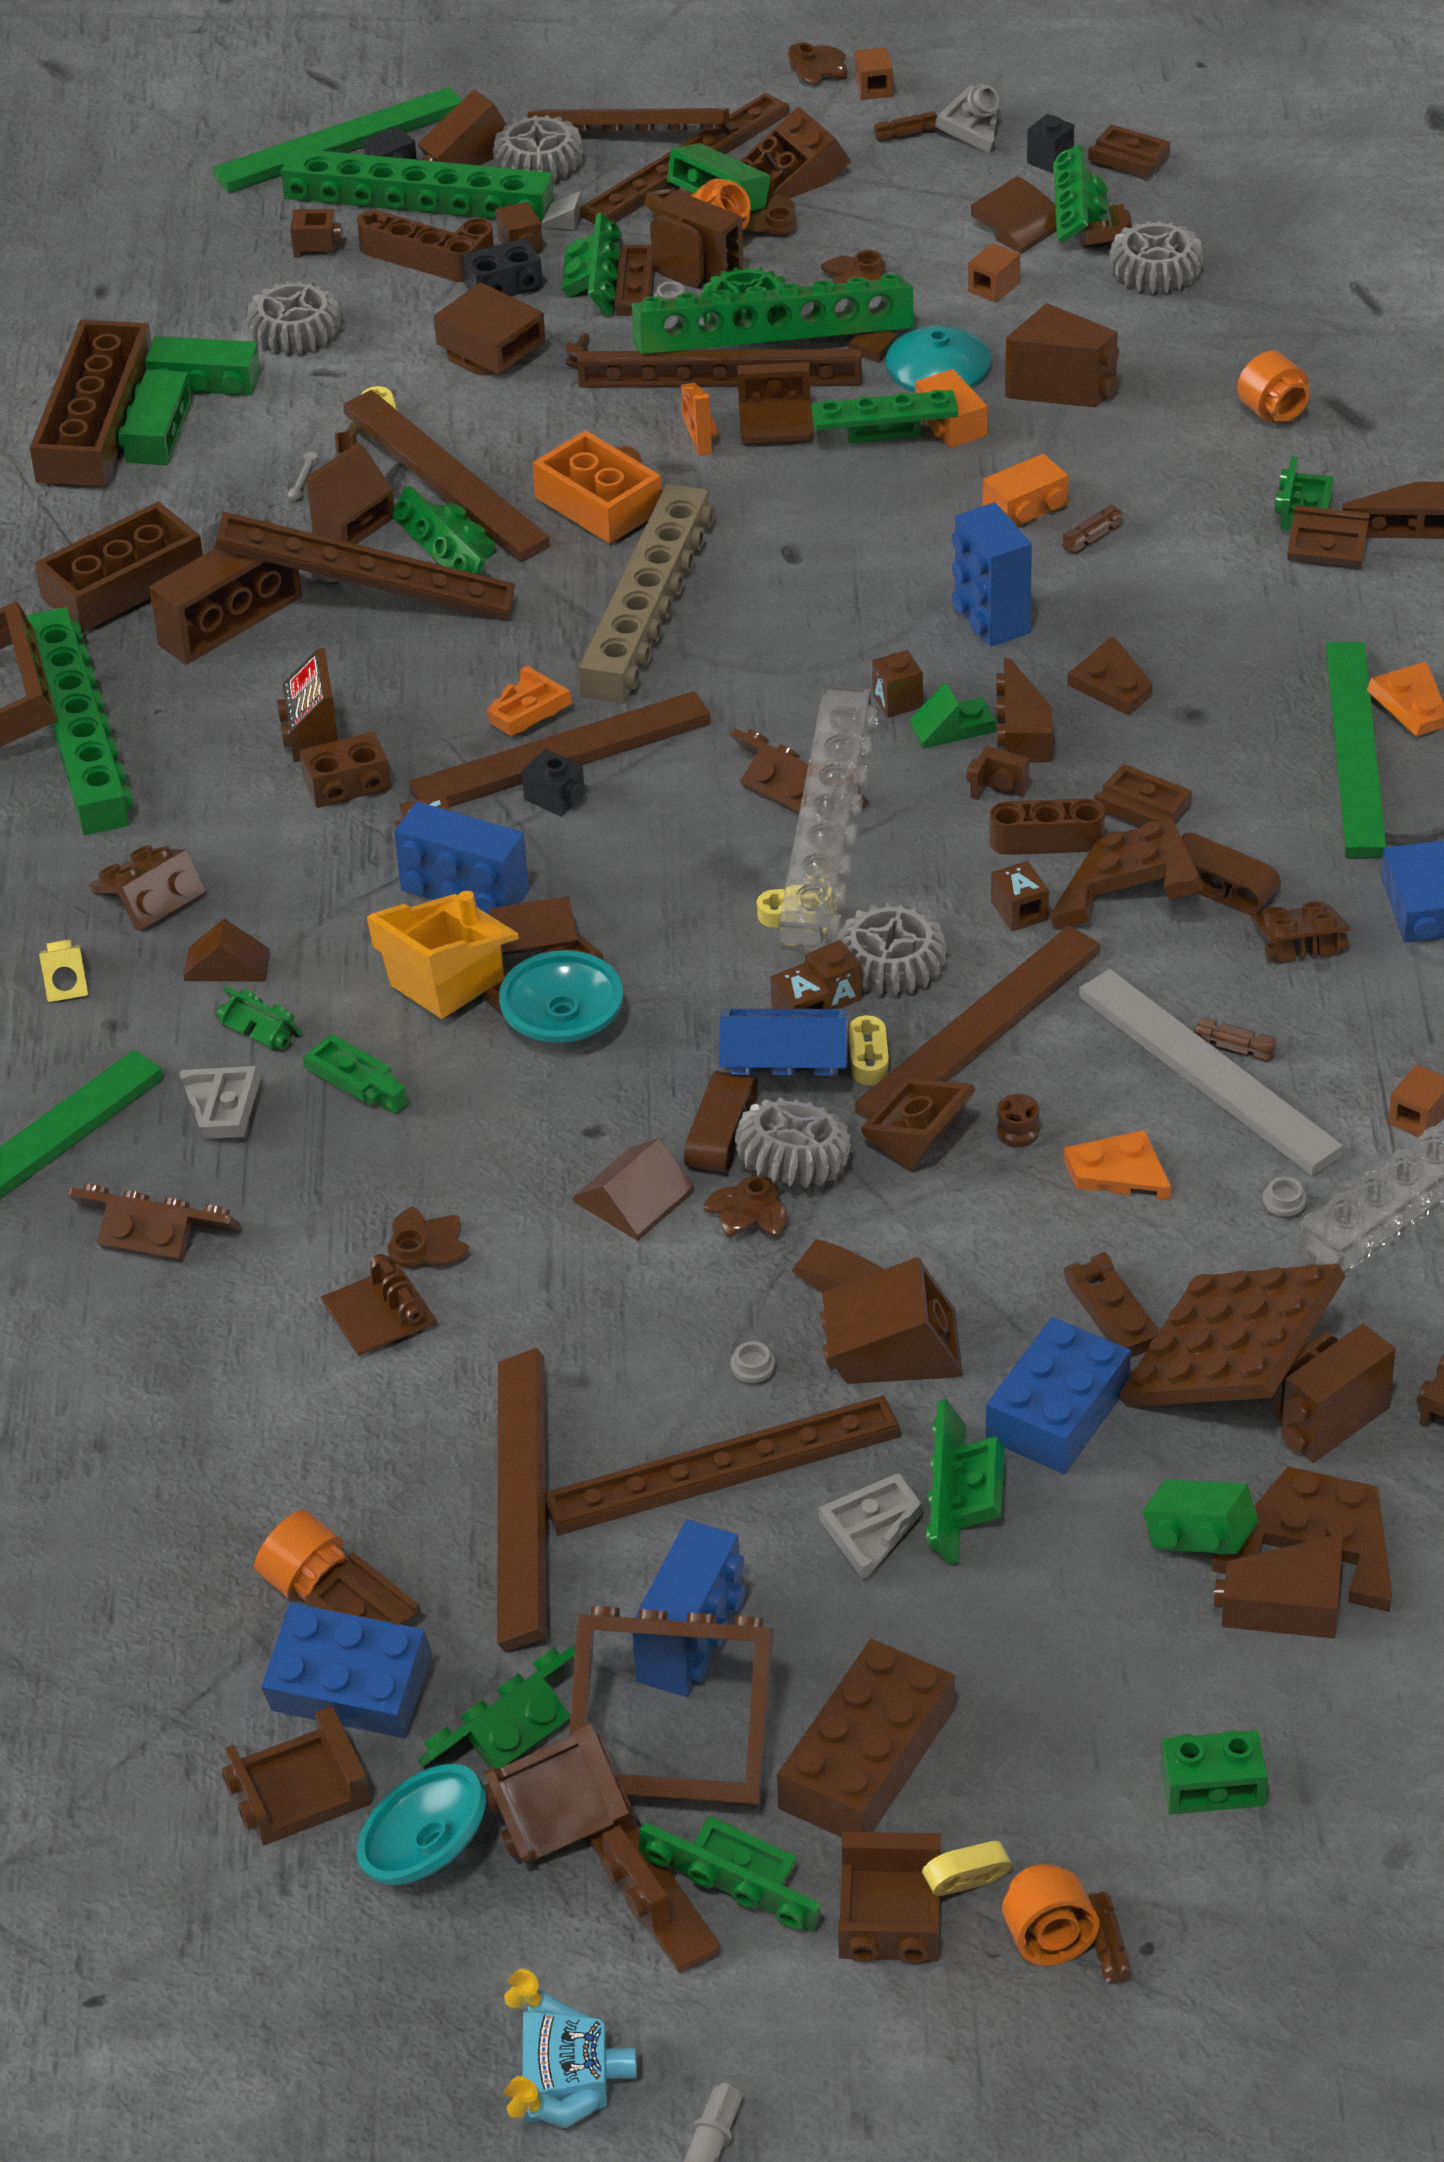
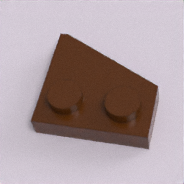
M1113 636L1080 662L1067 675L1068 686L1127 715L1132 714L1152 696V683L1120 642Z

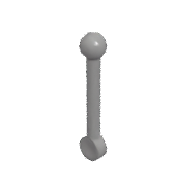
M307 452L303 455L304 466L294 488L288 491V498L293 502H297L302 498L301 489L311 466L318 463V457L315 452Z

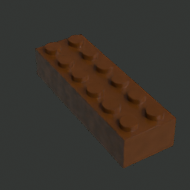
M80 319L30 445L36 483L106 487L120 450L118 445L119 428L125 426L128 405H133L136 385L142 382L146 372L145 359L152 343L149 323Z

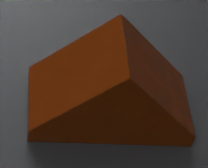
M224 918L188 947L183 975L184 981L265 982L269 948Z

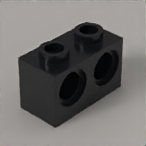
M527 238L462 255L464 284L468 290L480 282L508 296H515L543 288L541 259Z

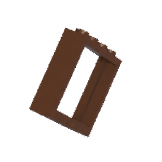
M18 601L0 608V649L13 644L26 697L0 708V747L58 721L35 631Z
M592 1606L591 1615L578 1614L569 1737L574 1735L573 1730L588 1724L594 1630L755 1642L745 1783L620 1773L618 1775L626 1794L762 1804L774 1629L763 1627L764 1618L735 1616L734 1625L715 1624V1614L687 1612L686 1622L667 1620L668 1611L639 1609L638 1618L619 1617L620 1608Z

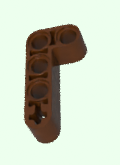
M376 210L363 212L357 217L359 247L362 254L455 282H464L463 254L494 246L492 223L483 218H473L466 221L454 233Z

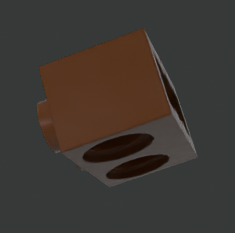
M375 731L300 750L303 779L316 808L391 789L388 759Z

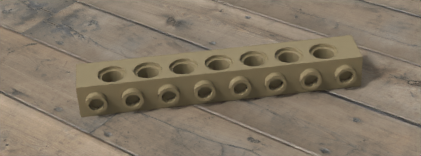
M666 483L580 663L581 697L625 704L631 689L635 690L637 688L640 669L642 665L646 666L650 659L651 645L653 641L658 642L663 619L670 617L672 600L675 595H680L683 576L685 572L689 573L692 569L694 552L702 547L705 528H710L713 523L714 506L709 505V490Z

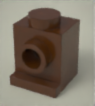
M334 209L293 210L290 230L294 258H301V252L323 253L334 251L335 243H342V224L336 223Z

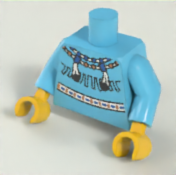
M518 1969L508 1978L509 1984L513 1985V1987L504 1994L506 2004L510 2008L515 2009L521 2008L525 2004L528 2005V2011L523 2012L522 2076L512 2079L503 2091L506 2097H513L506 2107L510 2117L514 2119L521 2118L525 2114L526 2123L543 2121L561 2128H568L594 2111L602 2110L607 2106V2079L637 2078L636 2047L607 2048L605 2023L602 2020L592 2018L561 2002L542 1989L538 1991L539 1983L537 1977L527 1969Z

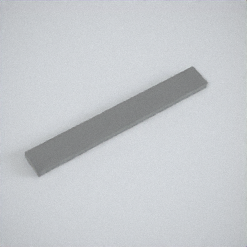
M1108 969L1080 987V999L1311 1176L1343 1156L1344 1146L1111 969Z

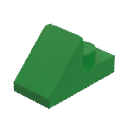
M947 683L943 684L910 719V726L922 749L996 732V720L984 698L979 697L957 702Z

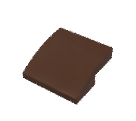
M1019 176L1014 177L971 204V216L995 228L996 241L1020 254L1057 232L1055 204L1035 186Z

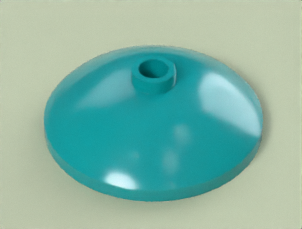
M946 325L925 326L909 331L898 338L889 347L886 354V370L890 378L900 387L914 393L915 381L950 369H954L972 389L987 378L992 366L991 352L984 341L967 330Z
M569 950L545 952L522 961L506 975L499 990L500 1009L507 1023L527 1037L548 1043L574 1042L588 1038L612 1023L622 1007L623 987L621 979L614 968L596 956Z
M445 1764L421 1771L402 1782L376 1806L361 1830L356 1849L357 1860L361 1869L371 1880L379 1884L403 1885L423 1880L446 1867L468 1846L481 1824L486 1806V1791L482 1781L474 1771L466 1766Z

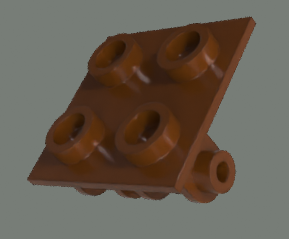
M1306 902L1302 904V908L1287 910L1284 907H1268L1262 910V914L1250 915L1251 920L1271 942L1266 943L1264 946L1265 956L1267 960L1274 959L1275 963L1296 960V952L1299 959H1305V937H1307L1308 951L1311 958L1317 957V948L1319 956L1340 954L1341 949H1348L1347 934L1341 932L1351 931L1350 926L1330 904L1326 905L1325 902Z
M377 1254L371 1259L369 1277L320 1297L358 1356L437 1323V1319L399 1264L395 1265L394 1260L384 1254Z

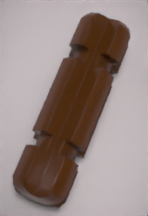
M931 111L920 114V117L917 114L894 119L890 123L889 121L877 123L874 125L875 138L880 142L892 139V136L899 138L920 133L922 130L924 132L937 129L935 127L937 114Z
M1114 505L1105 507L1100 513L1094 514L1063 534V548L1067 549L1070 553L1078 552L1085 545H1089L1120 525L1123 521L1121 517L1123 515L1122 511Z
M1200 1018L1196 1025L1195 1033L1210 1045L1213 1041L1216 1042V1047L1247 1056L1252 1052L1254 1053V1058L1265 1061L1271 1060L1275 1053L1276 1039L1272 1036L1260 1033L1259 1037L1254 1036V1031L1226 1023L1217 1026V1021L1208 1018Z
M1104 1891L1097 1894L1090 1893L1088 1897L1099 1918V1930L1094 1944L1098 1959L1102 1962L1101 1969L1104 1980L1110 1984L1117 1983L1118 1981L1125 1982L1130 1978L1131 1966L1128 1955L1123 1950L1125 1945L1117 1917L1112 1911L1114 1906L1111 1896Z

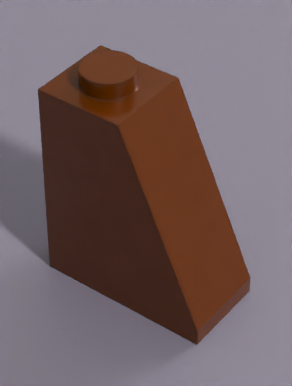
M474 89L418 143V146L425 155L422 160L479 166L494 159L493 148L495 147L496 134L503 132L504 126L507 123L495 104Z
M1333 1535L1227 1561L1225 1580L1216 1579L1214 1607L1223 1608L1222 1627L1335 1639L1343 1536Z

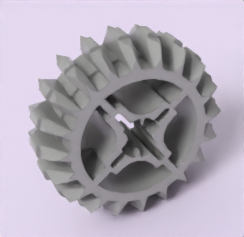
M535 115L533 118L523 116L521 121H510L509 126H504L503 132L496 134L495 147L493 148L494 159H496L498 167L552 172L553 184H555L556 179L565 180L567 179V174L572 175L576 173V168L581 166L582 153L584 152L583 141H581L578 128L573 127L570 121L563 122L561 117L552 119L549 115L545 117H537Z
M1146 220L1143 225L1133 223L1132 228H1122L1121 234L1115 235L1110 249L1109 260L1112 275L1117 277V282L1125 283L1127 289L1137 288L1138 293L1150 291L1153 295L1155 292L1167 294L1168 290L1179 292L1181 286H1191V282L1198 279V274L1203 265L1201 240L1196 238L1195 232L1187 231L1186 226L1176 227L1174 222L1165 224L1159 220L1158 223H1150Z
M300 280L298 283L287 281L284 285L275 283L272 289H262V293L253 296V302L248 304L247 327L250 330V335L254 342L260 344L262 350L271 349L273 354L284 352L286 356L290 353H298L301 356V353L304 351L314 353L316 347H326L327 342L335 340V334L340 332L341 311L340 306H338V300L335 299L333 292L327 291L326 286L317 287L315 282L303 284L302 280Z
M887 902L884 908H877L871 905L868 912L857 910L855 918L846 919L843 929H840L837 941L841 940L861 963V987L863 993L876 990L879 997L884 992L893 993L896 998L898 993L902 991L912 995L915 987L926 989L929 981L937 980L938 974L943 970L946 962L947 943L941 929V924L933 921L932 914L922 915L919 907L911 910L906 909L904 902L899 907H890Z
M778 1098L777 1102L763 1100L761 1105H751L749 1111L743 1112L735 1136V1150L738 1151V1160L745 1163V1169L757 1171L758 1178L768 1177L772 1179L773 1184L784 1182L789 1187L792 1184H800L804 1188H807L809 1183H814L818 1186L823 1185L825 1180H835L837 1174L843 1173L850 1153L851 1143L849 1142L850 1135L847 1133L848 1125L840 1122V1116L828 1114V1108H817L813 1106V1102L805 1104L797 1099L785 1101L782 1098Z

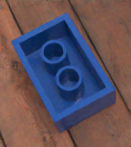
M996 502L955 515V532L952 534V542L955 548V562L952 563V572L955 578V592L952 593L954 608L959 614L962 613L966 617L975 634H980L990 647L1030 634L1032 543Z
M416 801L394 830L402 891L433 900L452 894L458 895L462 891H472L476 907L488 915L490 908L521 904L529 892L524 832L418 801Z
M723 1008L720 1014L719 1067H729V1074L734 1075L754 1074L755 1068H771V1074L794 1075L797 1068H813V1075H838L839 1068H846L848 1009Z
M1051 1317L987 1402L986 1439L997 1436L1006 1449L1062 1474H1066L1121 1398L1119 1393L1130 1378L1131 1350L1055 1317Z
M686 1519L639 1609L668 1611L667 1620L686 1622L687 1612L715 1614V1624L728 1625V1619L732 1611L738 1612L740 1610L746 1593V1586L741 1584L744 1556L739 1554V1535ZM638 1610V1612L636 1613V1615H635L634 1618H638V1617H639V1610ZM632 1633L636 1682L688 1698L696 1681L702 1682L705 1679L710 1666V1654L714 1646L720 1647L724 1639Z
M289 1603L261 1688L271 1711L315 1720L314 1712L333 1706L342 1726L406 1739L433 1653L424 1629Z

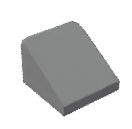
M578 191L551 203L543 219L542 228L576 230L581 217L582 193Z

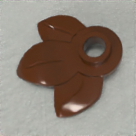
M806 42L793 44L789 48L788 58L790 66L796 70L797 75L809 84L816 86L821 76L844 80L847 78V68L843 62L846 55L841 50L829 45L813 46Z
M779 193L775 194L770 199L768 207L750 211V220L744 231L753 233L767 231L775 236L787 235L797 226V218L793 214L795 211L794 203Z
M863 250L858 252L855 257L839 256L821 264V269L835 276L832 280L835 284L847 283V280L853 277L867 278L868 281L881 280V276L886 270V264L879 252Z
M752 1176L742 1180L737 1186L721 1188L712 1193L704 1205L705 1211L720 1214L721 1226L727 1237H731L755 1224L766 1234L777 1237L783 1231L787 1221V1209L778 1200V1187L767 1177L758 1178L757 1176Z
M410 1207L400 1213L393 1221L394 1234L388 1244V1256L394 1260L396 1265L399 1264L401 1267H416L423 1263L447 1265L460 1260L469 1251V1246L466 1243L457 1240L460 1232V1218L458 1215L425 1220L418 1209Z

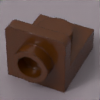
M1124 204L1109 206L1111 227H1109V220L1088 223L1089 230L1079 232L1080 245L1114 241L1115 235L1121 234L1122 228H1131L1130 213L1124 209Z
M986 746L978 759H973L970 762L967 770L966 780L970 782V797L979 800L986 787L1023 797L1029 788V758Z

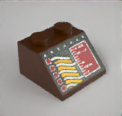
M325 648L316 649L283 683L284 699L277 700L280 723L288 722V724H281L284 748L292 747L294 762L301 761L300 750L338 741Z

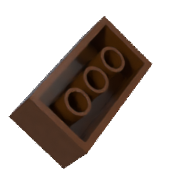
M157 501L36 561L35 567L40 595L54 609L67 607L71 621L78 620L81 633L150 599L149 586L203 556L200 535L162 503Z
M268 519L263 520L265 522L272 523ZM217 549L209 551L149 586L158 645L185 665H188L302 597L298 569Z
M871 1638L777 1773L778 1809L841 1838L842 1831L874 1832L955 1710V1674Z

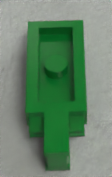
M330 1034L302 1057L305 1069L361 1101H366L367 1104L373 1105L378 1102L382 1108L395 1114L408 1105L405 1096L406 1088L398 1083V1078L392 1074L389 1065L334 1034Z

